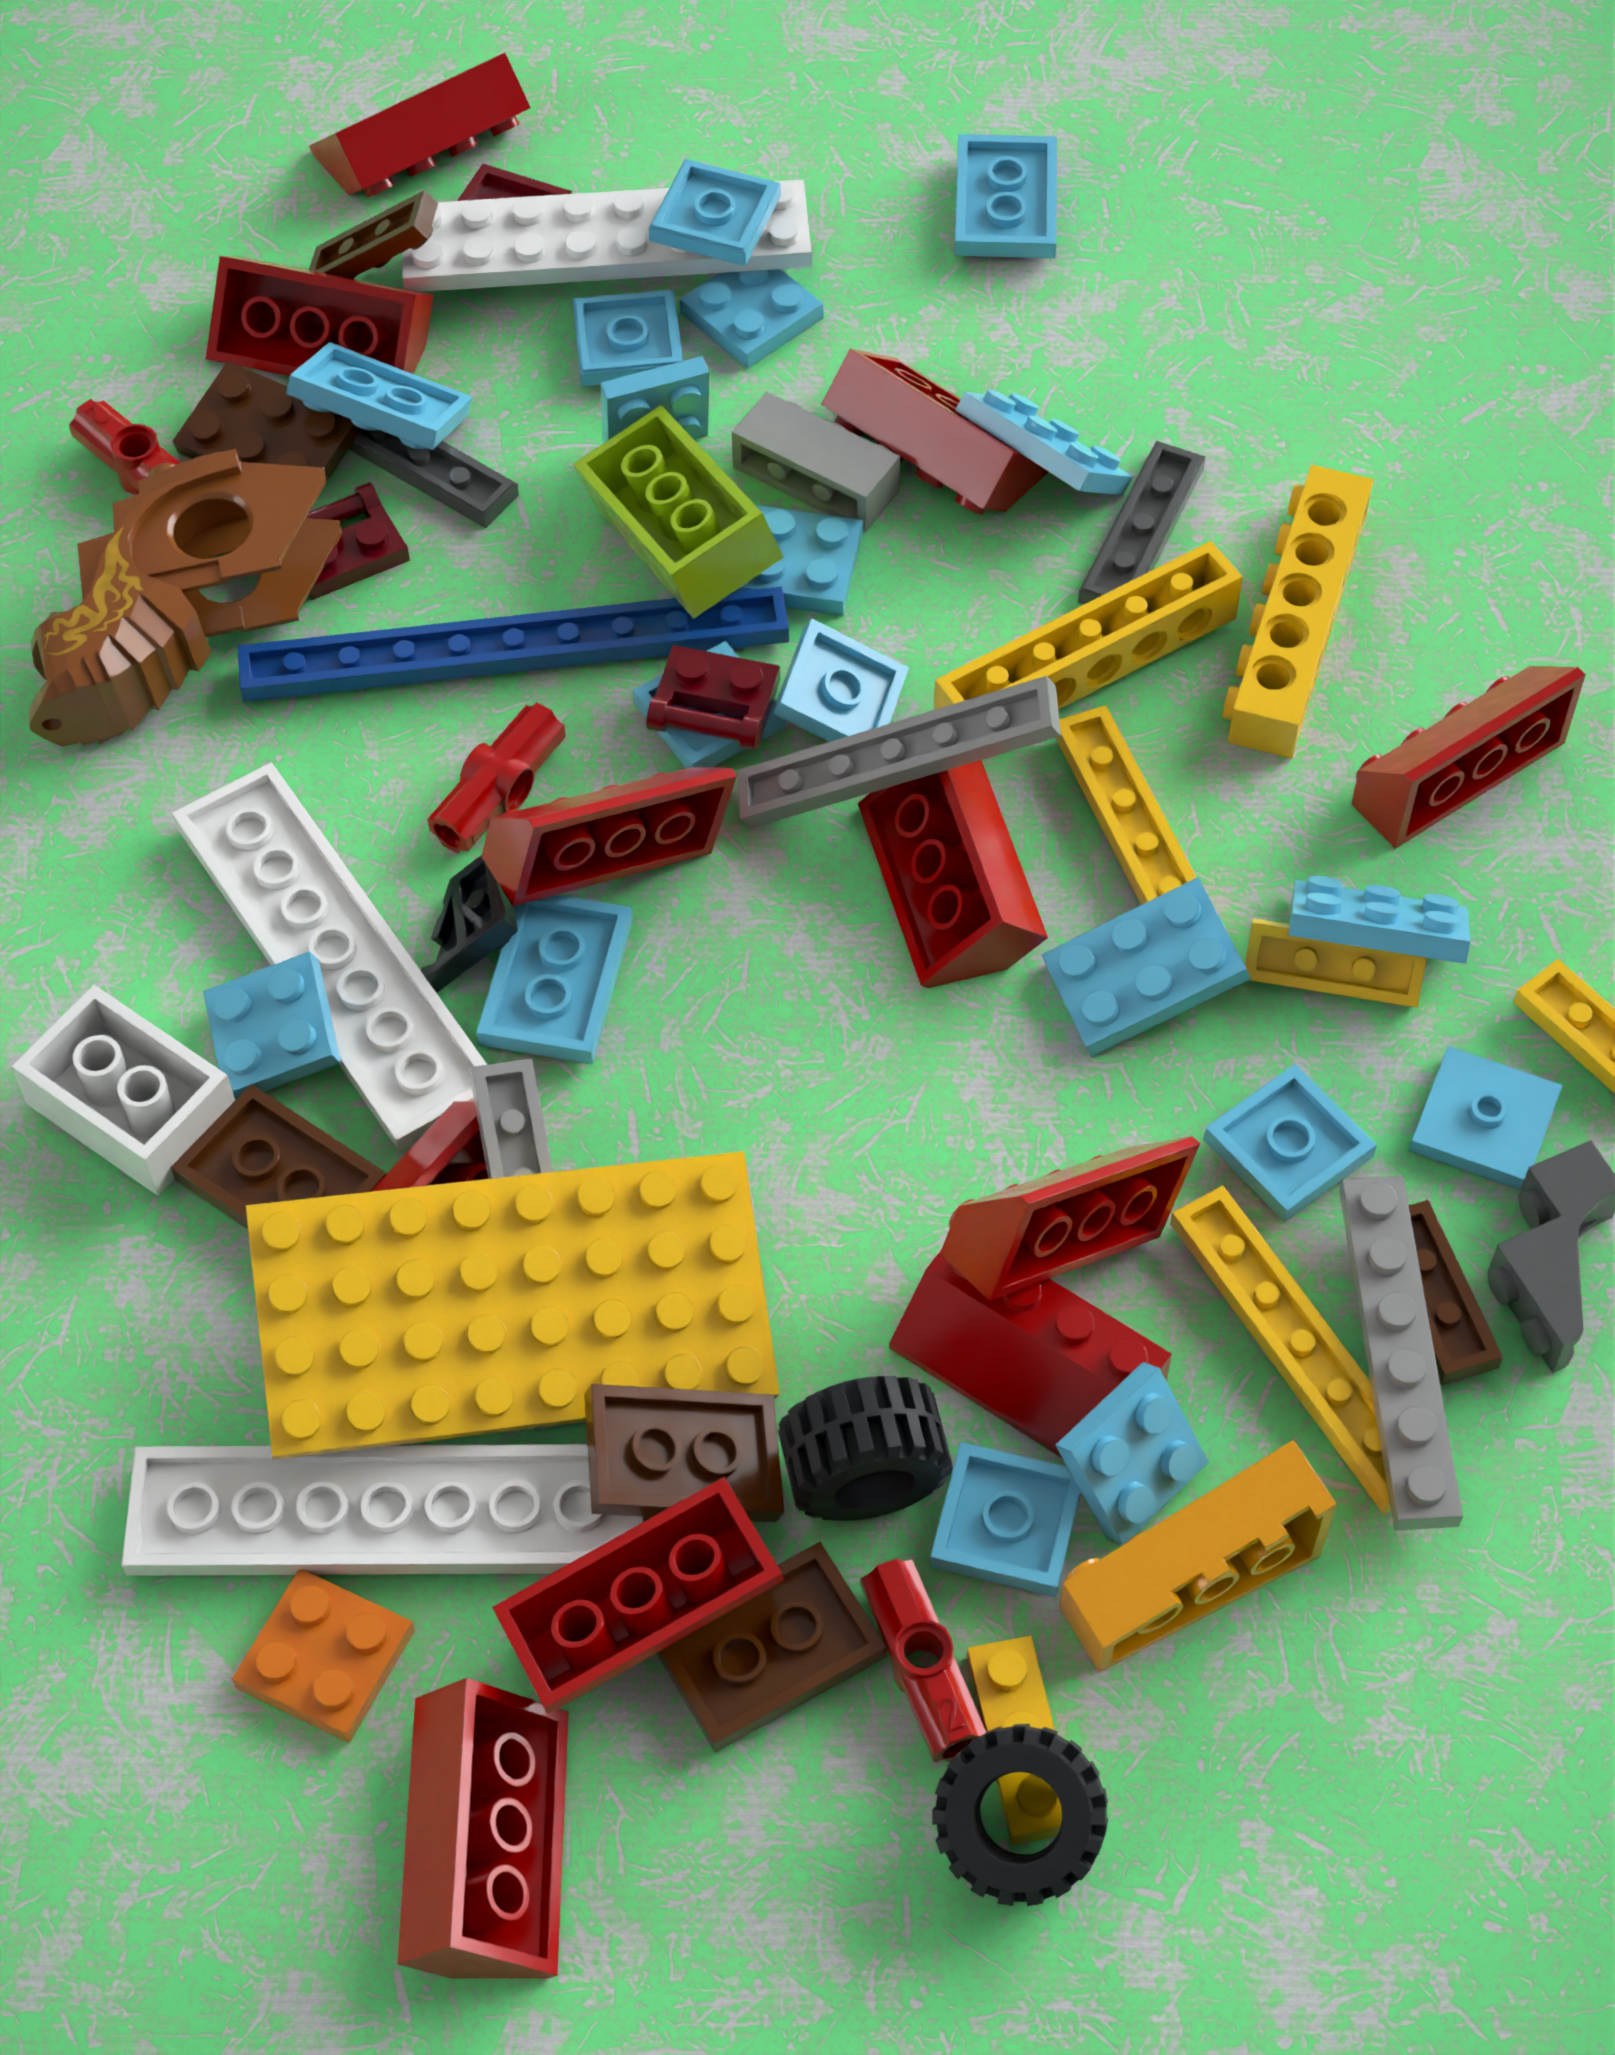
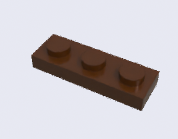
M425 190L318 245L309 270L354 279L357 275L373 267H383L392 257L408 249L416 250L420 248L432 235V223L438 203Z
M1429 1200L1409 1205L1441 1386L1498 1369L1503 1359L1501 1351Z

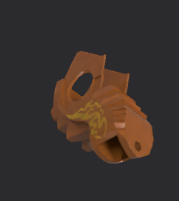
M232 449L200 456L177 465L172 463L159 464L150 471V476L138 481L139 494L113 503L114 532L78 543L83 601L80 605L68 611L51 612L47 619L35 629L31 639L34 666L46 680V683L40 688L29 709L30 730L61 747L82 743V746L96 741H99L101 744L116 734L118 736L121 735L128 728L132 731L141 722L150 708L159 710L172 689H180L189 670L199 672L211 654L206 640L207 637L235 631L243 633L299 621L298 613L321 574L326 559L342 536L339 520L306 518L326 484L324 467L240 462L237 450ZM223 553H228L217 558H212ZM260 574V579L255 589L246 597L234 602L219 603L208 600L199 591V589L227 584L228 580Z

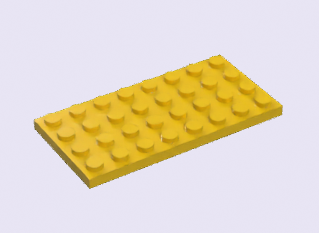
M744 1151L246 1205L272 1460L532 1429L537 1426L548 1427L586 1422L584 1394L591 1384L774 1395V1399L780 1395Z

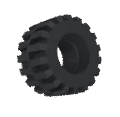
M876 1376L832 1385L795 1404L788 1410V1414L782 1417L779 1423L780 1429L778 1434L795 1506L799 1511H804L805 1515L813 1518H823V1520L852 1521L887 1515L909 1507L931 1495L933 1491L940 1488L947 1481V1476L952 1473V1460L934 1393H932L931 1388L927 1384L918 1383L917 1379L897 1376Z
M1014 1724L1006 1728H1001L1000 1726L987 1731L982 1736L972 1740L948 1764L945 1774L939 1780L935 1792L937 1795L936 1806L932 1809V1825H937L938 1837L935 1841L940 1854L945 1853L951 1862L949 1869L957 1879L962 1876L972 1885L970 1890L982 1898L985 1894L998 1898V1904L1013 1906L1014 1902H1027V1906L1042 1904L1044 1899L1052 1896L1058 1898L1070 1891L1071 1886L1078 1880H1082L1090 1871L1097 1855H1099L1108 1824L1106 1789L1102 1787L1099 1779L1100 1773L1093 1761H1088L1081 1752L1082 1748L1073 1740L1069 1742L1057 1735L1058 1731L1043 1727V1729L1030 1727V1724ZM1025 1772L1041 1778L1055 1791L1061 1804L1062 1821L1057 1836L1046 1848L1033 1854H1016L1003 1849L990 1838L982 1823L981 1803L985 1792L994 1781L1010 1773Z

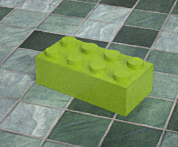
M662 405L573 464L598 511L693 619L784 558L763 513Z

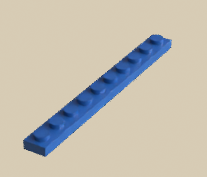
M782 586L734 591L694 619L676 598L238 645L239 682L243 702L668 656L673 645L707 651L724 641L731 648L789 642V626Z

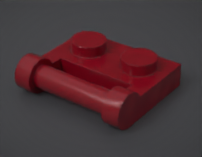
M368 482L354 489L355 494L310 511L306 517L339 520L340 523L363 513L367 518L341 529L342 536L326 559L324 568L309 593L312 600L410 561L408 547L382 506L372 483Z
M673 645L656 695L652 697L649 704L646 727L647 729L665 732L668 727L739 741V747L757 751L780 683V666ZM675 705H680V706H685V707H690V708H695V709H701V710H706V711H711V712H716V713H721V714H726V715L741 717V718H743V719H738V718H733V717H728V716H723V715H717V714H712V713H707V712H702V711H697V710H692V709L677 707V706H675Z

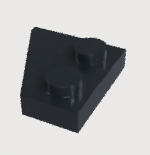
M482 855L449 880L443 899V910L436 920L431 939L441 947L436 962L422 967L420 970L436 993L490 952L504 947L511 937L518 932L515 908L511 905L481 857Z

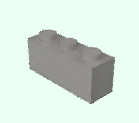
M768 392L761 397L732 431L733 468L829 515L863 520V532L865 533L899 493V455L891 452L883 445L874 444L847 431L837 423L828 422L802 409L794 402L785 401Z

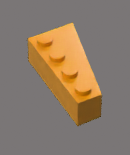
M1292 1440L1160 1523L1137 1534L1124 1545L1100 1560L1093 1558L1076 1566L1068 1573L1066 1581L1063 1582L1059 1608L1098 1672H1101L1320 1557L1337 1503L1296 1442Z

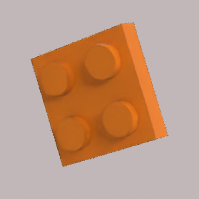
M298 1570L232 1680L236 1689L350 1743L414 1634V1625L411 1620L312 1573Z

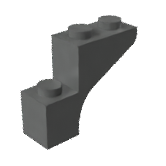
M1592 1140L1528 1167L1518 1198L1521 1212L1533 1229L1497 1244L1487 1273L1493 1295L1500 1304L1510 1307L1521 1324V1334L1527 1347L1534 1355L1542 1356L1552 1373L1569 1365L1574 1355V1345L1578 1343L1583 1333L1578 1239L1592 1227L1613 1218L1615 1213V1173Z

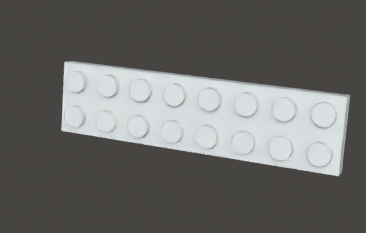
M804 180L774 181L781 183V196L746 266L649 241V226L669 188L437 202L438 206L432 223L433 232L428 241L416 250L408 249L402 252L404 289L424 292L812 267Z
M272 762L172 812L176 828L270 965L272 966L309 951L319 960L341 1060L339 1065L399 1152L415 1144L454 1101L474 1102L469 1075L471 1067L487 1065V1063Z
M587 1444L394 1445L272 1460L271 1446H137L134 1453L122 1567L126 1576L295 1575L298 1570H305L314 1575L551 1574L645 1521V1516L592 1514Z

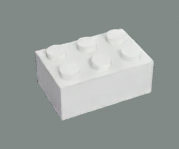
M93 985L11 1066L27 1105L157 1196L175 1179L170 1167L235 1101L227 1074L96 985Z

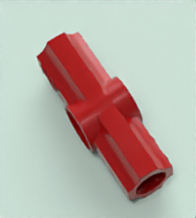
M89 399L76 409V415L69 424L72 437L118 474L120 485L131 494H139L138 481L150 476V471L155 466L162 463L180 464L177 459L159 446L157 434L152 428L146 425L132 424L104 400L95 402Z
M537 702L533 706L525 705L491 746L481 743L471 751L463 764L460 782L427 819L429 831L439 839L444 847L455 853H459L462 850L469 851L489 828L491 817L499 816L503 810H517L524 803L532 789L536 771L566 737L565 725L555 717L553 711Z
M896 1558L877 1565L870 1573L861 1577L860 1586L893 1663L895 1683L906 1694L933 1761L951 1762L972 1740L985 1734L986 1730L954 1658L952 1637L946 1628L940 1625L913 1559L899 1560ZM923 1650L937 1656L939 1662L930 1668L923 1669L915 1667L906 1658L916 1651Z

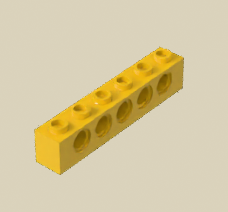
M1311 464L1305 485L1295 483L1287 515L1294 516L1292 525L1282 523L1274 554L1282 557L1279 564L1269 563L1262 587V594L1269 596L1266 605L1256 603L1249 628V635L1256 638L1253 646L1243 644L1238 659L1235 676L1243 679L1240 688L1229 687L1225 699L1222 718L1231 720L1227 743L1293 758L1367 516L1374 479Z
M1209 541L935 679L934 710L1043 676H1047L1056 686L1059 710L1237 618L1243 576L1212 541Z

